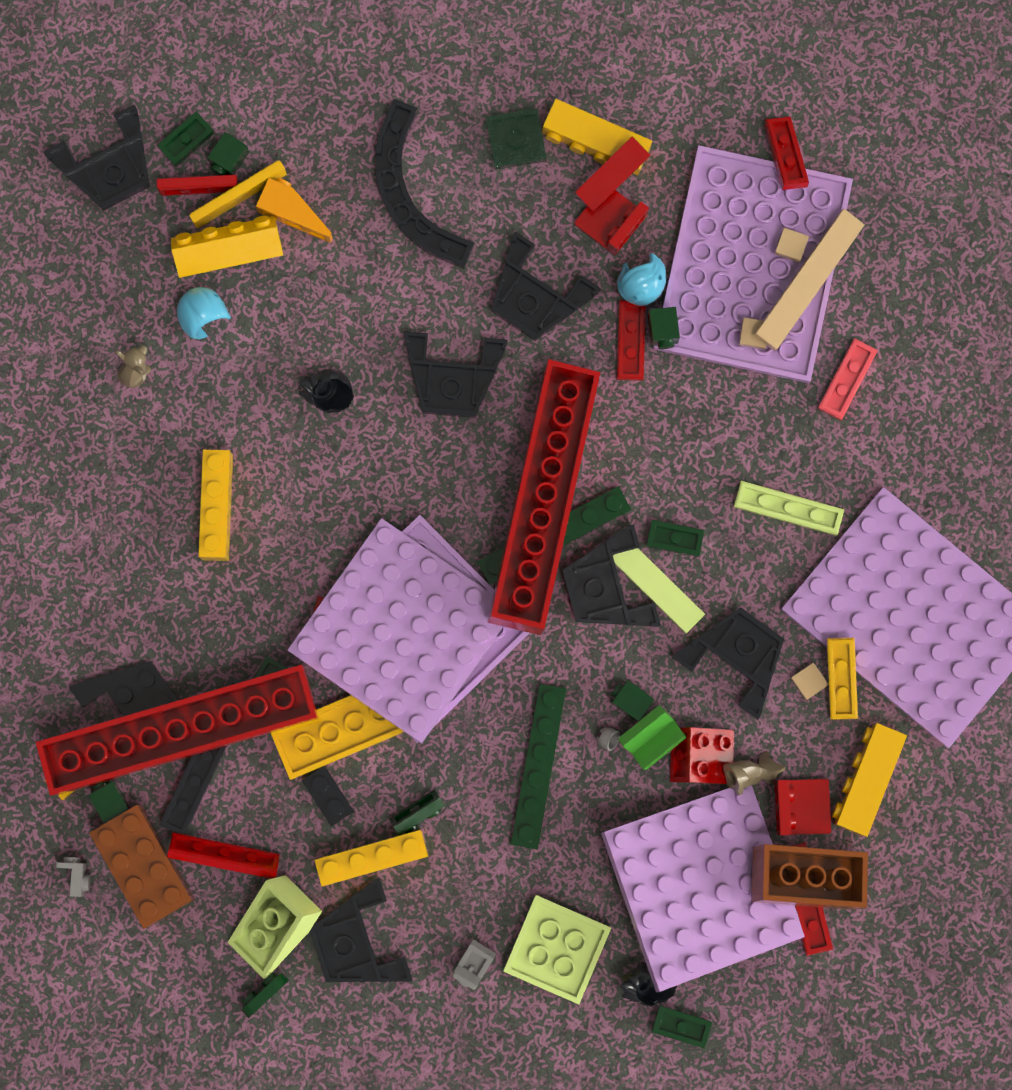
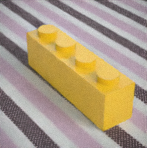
M555 99L542 134L546 135L545 138L555 144L565 143L570 146V150L580 155H583L584 152L590 154L600 164H604L632 136L648 153L652 145V140L558 99ZM643 164L633 174L639 175Z
M259 216L248 222L235 221L228 226L220 228L208 227L201 232L192 234L185 232L171 238V250L179 278L283 256L275 216Z
M203 450L199 558L205 561H229L233 454L230 450Z
M879 723L873 724L871 728H866L861 740L865 743L862 753L857 752L852 762V767L855 768L852 778L847 777L842 787V792L845 793L842 803L837 802L833 810L832 817L835 818L833 825L862 837H868L907 735Z
M422 830L319 858L315 860L321 886H326L425 858L429 855Z

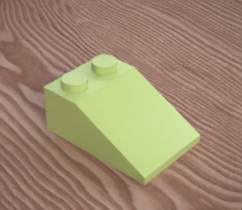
M286 875L266 880L228 943L265 979L309 933L322 910Z

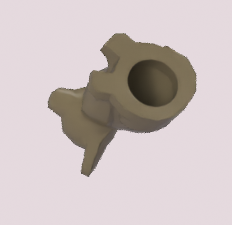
M142 345L138 349L131 348L125 353L119 350L115 351L125 363L118 371V380L122 385L129 388H137L143 384L146 375L151 372L149 365L145 364V355L148 351L146 346Z
M765 751L758 757V764L741 760L725 763L723 769L728 787L735 789L736 795L740 796L746 787L757 785L762 779L766 784L773 783V779H776L778 773L785 770V766L773 761L770 758L769 752Z

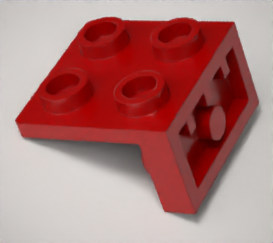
M615 190L594 212L587 206L576 219L574 225L616 256L647 217L649 207L643 202L636 206Z
M695 727L681 728L686 738L671 750L670 782L727 784L723 765L725 763H733L734 731Z
M828 779L774 781L777 835L831 833Z

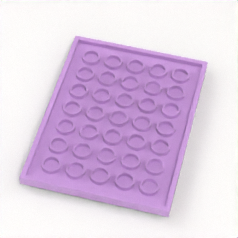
M698 145L663 308L676 307L680 339L678 344H674L673 348L658 349V346H654V350L810 383L834 269L777 350L774 351L766 346V349L739 345L743 318L765 319L840 211L843 209L847 210L853 179L806 169L809 179L808 187L782 190L773 161ZM784 228L809 236L800 263L775 255Z
M884 487L781 608L786 615L826 648L827 638L855 637L856 673L947 749L950 748L1012 672V593Z

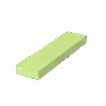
M744 481L740 482L734 507L835 536L838 535L844 509Z
M638 548L613 555L615 565L648 598L655 602L685 634L705 615Z

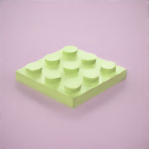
M535 895L503 972L580 1004L611 927Z

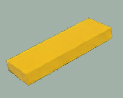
M855 637L827 638L830 719H858Z

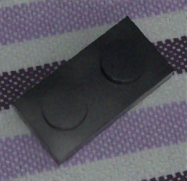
M325 766L302 780L331 827L354 812Z

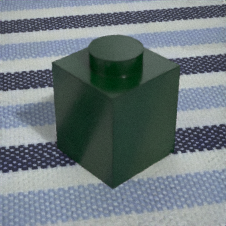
M224 132L207 157L211 165L210 169L219 176L225 174L235 175L249 154L247 145Z
M676 307L650 309L648 312L651 347L658 346V349L673 348L674 344H678L680 339Z
M627 681L625 685L619 683L610 695L614 698L611 704L637 723L655 700L630 681Z
M101 782L93 787L95 792L88 795L104 824L130 809L117 782Z

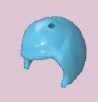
M654 253L649 255V263L633 267L632 269H629L627 263H624L618 276L617 287L623 299L634 305H649L664 290L666 284L665 265Z
M196 287L187 291L181 297L177 306V318L180 326L193 339L200 340L208 337L201 328L205 324L222 318L231 319L220 296L212 289L205 287Z

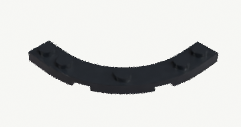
M393 99L382 124L376 146V178L383 204L398 229L417 247L438 259L465 269L474 248V242L449 233L433 224L418 211L407 191L402 174V155L407 136L418 113V108Z

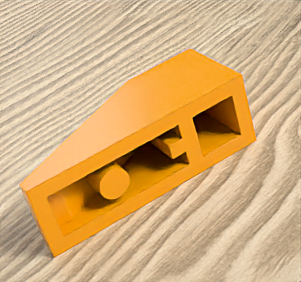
M268 178L256 205L258 213L268 217L275 216V219L281 223L331 243L333 239L331 231L294 188L291 187V184L281 178H277L276 181Z

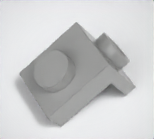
M64 857L63 862H56V868L72 869L70 896H85V891H89L91 886V875H86L87 863H80L79 857Z
M472 940L455 968L452 977L457 979L461 985L475 990L495 958L496 953L477 941Z

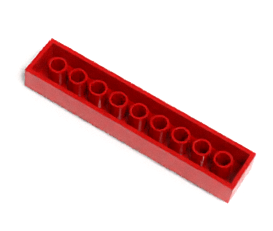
M550 359L547 361L539 389L487 623L541 635L545 629L601 372Z
M298 665L35 743L50 796H57L317 720L319 716L305 667Z

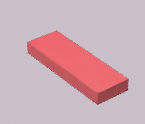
M854 338L817 409L841 421L878 350Z

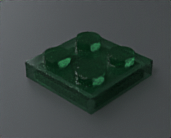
M538 108L486 116L495 170L547 161Z

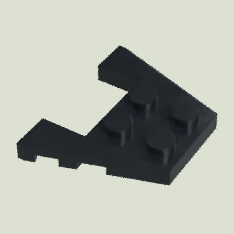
M135 105L114 115L126 139L77 164L65 141L43 152L52 164L103 211L150 187L139 114Z
M515 231L491 312L536 341L597 296L601 288L581 276L567 297L562 296L521 268L535 248V244Z
M404 331V339L422 413L476 418L506 350L508 340L484 338L481 365L426 361L428 333Z
M634 524L627 526L562 569L575 622L661 626L655 602L627 609L613 555L640 548Z
M740 607L675 653L672 659L692 672L707 650L712 652L753 682V685L740 701L738 707L758 720L762 714L763 705L769 691L784 638Z
M151 661L69 687L83 708L107 692L124 716L178 701L176 695Z
M380 878L373 880L311 928L310 934L326 982L413 981L405 956L381 965L377 964L360 911L387 901Z

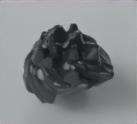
M324 369L316 374L305 376L304 379L299 381L303 388V391H299V395L323 412H341L348 408L351 401H353L352 385L348 377L341 371Z
M641 962V965H638L636 969L624 975L622 979L625 982L620 985V988L625 991L622 994V998L633 1002H640L642 1005L650 1007L657 1003L666 1002L675 995L677 988L676 985L661 992H656L646 962Z

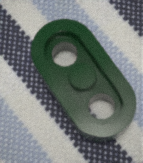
M275 972L272 973L262 983L265 988L258 995L253 991L241 1002L245 1006L241 1011L249 1019L289 979L283 973H280L278 976Z

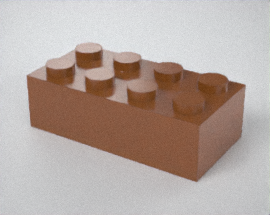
M135 805L89 833L143 929L152 926L195 900L171 858H167L168 851L141 805Z
M770 844L753 847L751 902L849 910L867 908L868 852Z

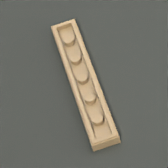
M846 209L840 211L753 334L755 337L774 351L779 348L865 224Z

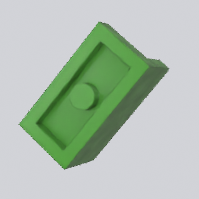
M659 705L620 736L618 740L634 756L643 770H647L686 738V735L671 714Z

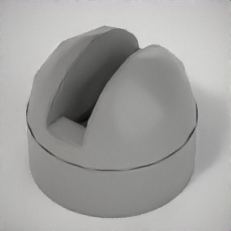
M610 727L600 729L599 732L602 734L596 738L598 744L602 748L612 751L619 743L620 732Z

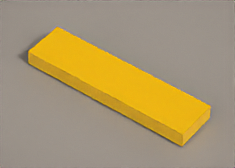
M277 160L190 213L189 216L196 229L263 190L268 178L276 181L277 178L286 176L285 167L280 160Z

